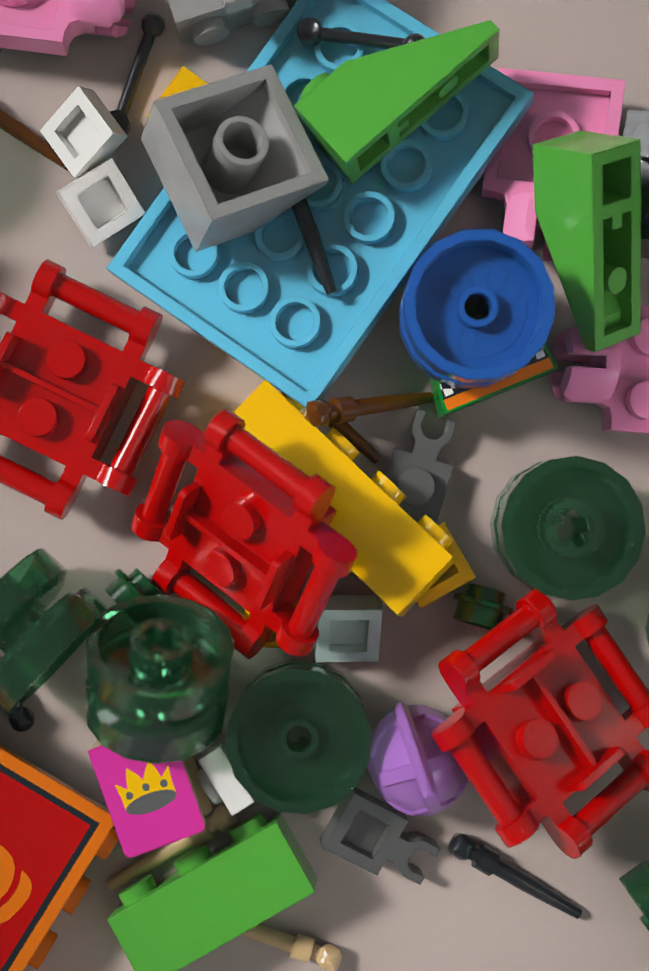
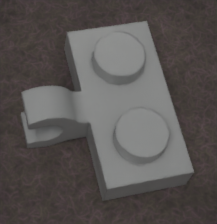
M297 0L168 1L182 45L190 42H195L197 45H210L229 36L230 30L251 23H254L257 27H267L283 21Z

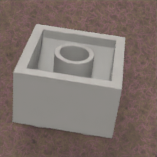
M272 64L153 101L141 140L195 252L255 231L325 186L329 180Z

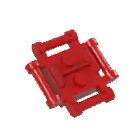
M46 259L35 274L31 285V292L25 304L0 292V315L16 321L11 333L6 332L0 343V434L66 467L60 479L55 482L0 455V483L44 504V512L63 520L71 510L87 476L121 494L131 496L138 482V479L133 477L171 398L178 400L186 382L143 362L160 328L163 319L162 314L146 306L139 311L67 276L65 267ZM57 298L129 333L123 350L112 347L49 316L48 314L55 299ZM139 381L149 387L109 465L100 459Z
M226 408L217 413L208 424L205 432H202L196 426L186 421L171 420L166 422L158 442L162 453L146 500L136 507L131 522L132 531L138 537L150 542L159 541L169 549L165 560L156 569L152 577V583L166 595L173 593L178 595L234 640L233 648L247 659H251L259 653L267 643L272 631L276 633L277 644L284 652L297 657L310 654L319 637L317 624L339 578L349 574L357 558L356 547L330 526L337 511L330 505L336 490L335 486L318 474L312 477L308 476L245 430V420L230 409ZM186 461H189L198 470L193 483L187 485L178 493L171 512L169 510ZM312 564H314V569L303 590V593L298 601V604L296 607H294L292 604L295 603L298 594L304 584V581L309 573V570ZM191 569L196 570L251 613L249 619L190 573Z
M535 589L516 602V611L465 651L454 650L439 662L440 674L459 703L451 709L454 714L435 728L431 733V737L442 752L450 751L498 822L495 831L506 847L511 848L526 841L538 830L539 823L541 822L557 847L570 858L578 859L592 846V836L639 792L642 790L649 791V751L644 749L637 739V736L649 727V690L605 627L609 620L598 604L582 610L564 625L560 626L556 620L557 612L553 602L543 592ZM530 632L535 642L482 684L479 672ZM582 640H585L630 706L622 715L575 648ZM618 762L624 771L574 816L570 815L563 802L574 792L586 790Z

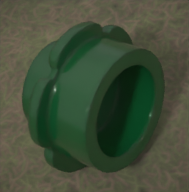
M138 568L129 575L121 569H117L114 573L118 577L105 589L107 594L138 625H141L152 613L159 616L161 611L155 602L163 594Z
M469 584L467 594L455 593L453 599L458 601L453 619L488 630L497 626L507 615H511L514 610L503 605L505 593L481 585Z

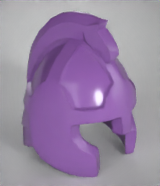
M398 702L395 709L379 721L371 734L368 754L365 759L367 771L382 798L393 808L408 815L429 816L446 810L458 800L468 781L467 776L450 751L442 752L431 737L432 731L448 718L439 710L424 705H407L403 702Z

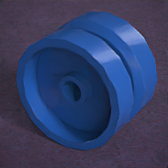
M493 229L461 230L435 242L414 264L399 305L400 336L411 360L431 379L457 389L486 388L512 376L523 368L545 345L555 318L554 285L542 260L520 239ZM468 300L477 302V312L487 317L482 320L470 318L465 312V304Z

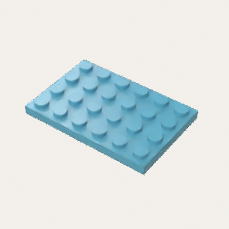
M297 0L247 72L272 64L295 110L294 105L300 101L302 91L319 74L324 72L331 74L344 61L386 50L321 41L314 47H306L300 43L296 33L297 26L301 20L315 18L320 22L321 27L400 38H406L412 33H419L428 38L439 35V33L386 0ZM487 67L353 184L347 180L308 136L329 178L325 186L309 195L307 201L316 222L338 293L332 296H327L302 238L292 207L251 233L195 252L165 188L159 193L106 269L260 378L266 379L273 387L306 409L308 401L323 400L411 275L414 264L433 245L533 104L534 93L495 68Z

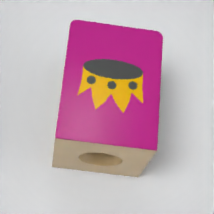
M178 708L105 734L87 750L125 856L129 858L198 834L205 829L206 821L204 816L211 813L213 805L198 780L197 772L200 769Z

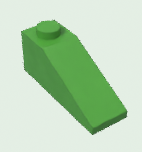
M491 20L344 61L331 74L328 72L321 73L306 85L300 95V101L294 105L298 118L310 139L347 180L353 184L499 58V28Z
M580 130L533 144L535 213L585 349L597 352L641 334V139Z

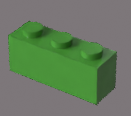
M262 812L244 819L228 831L232 840L213 851L209 849L207 843L195 847L173 862L177 869L173 874L157 883L152 874L147 875L118 894L122 903L116 907L107 921L134 971H178L315 892L317 876L281 812L267 820Z

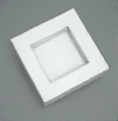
M81 86L74 90L40 130L74 178H79L105 162L128 137L94 90Z
M112 158L56 191L59 199L90 247L96 246L145 215L144 209Z
M224 736L204 748L198 759L202 769L197 772V777L209 799L215 805L223 801L232 816L254 803L257 787L227 738Z

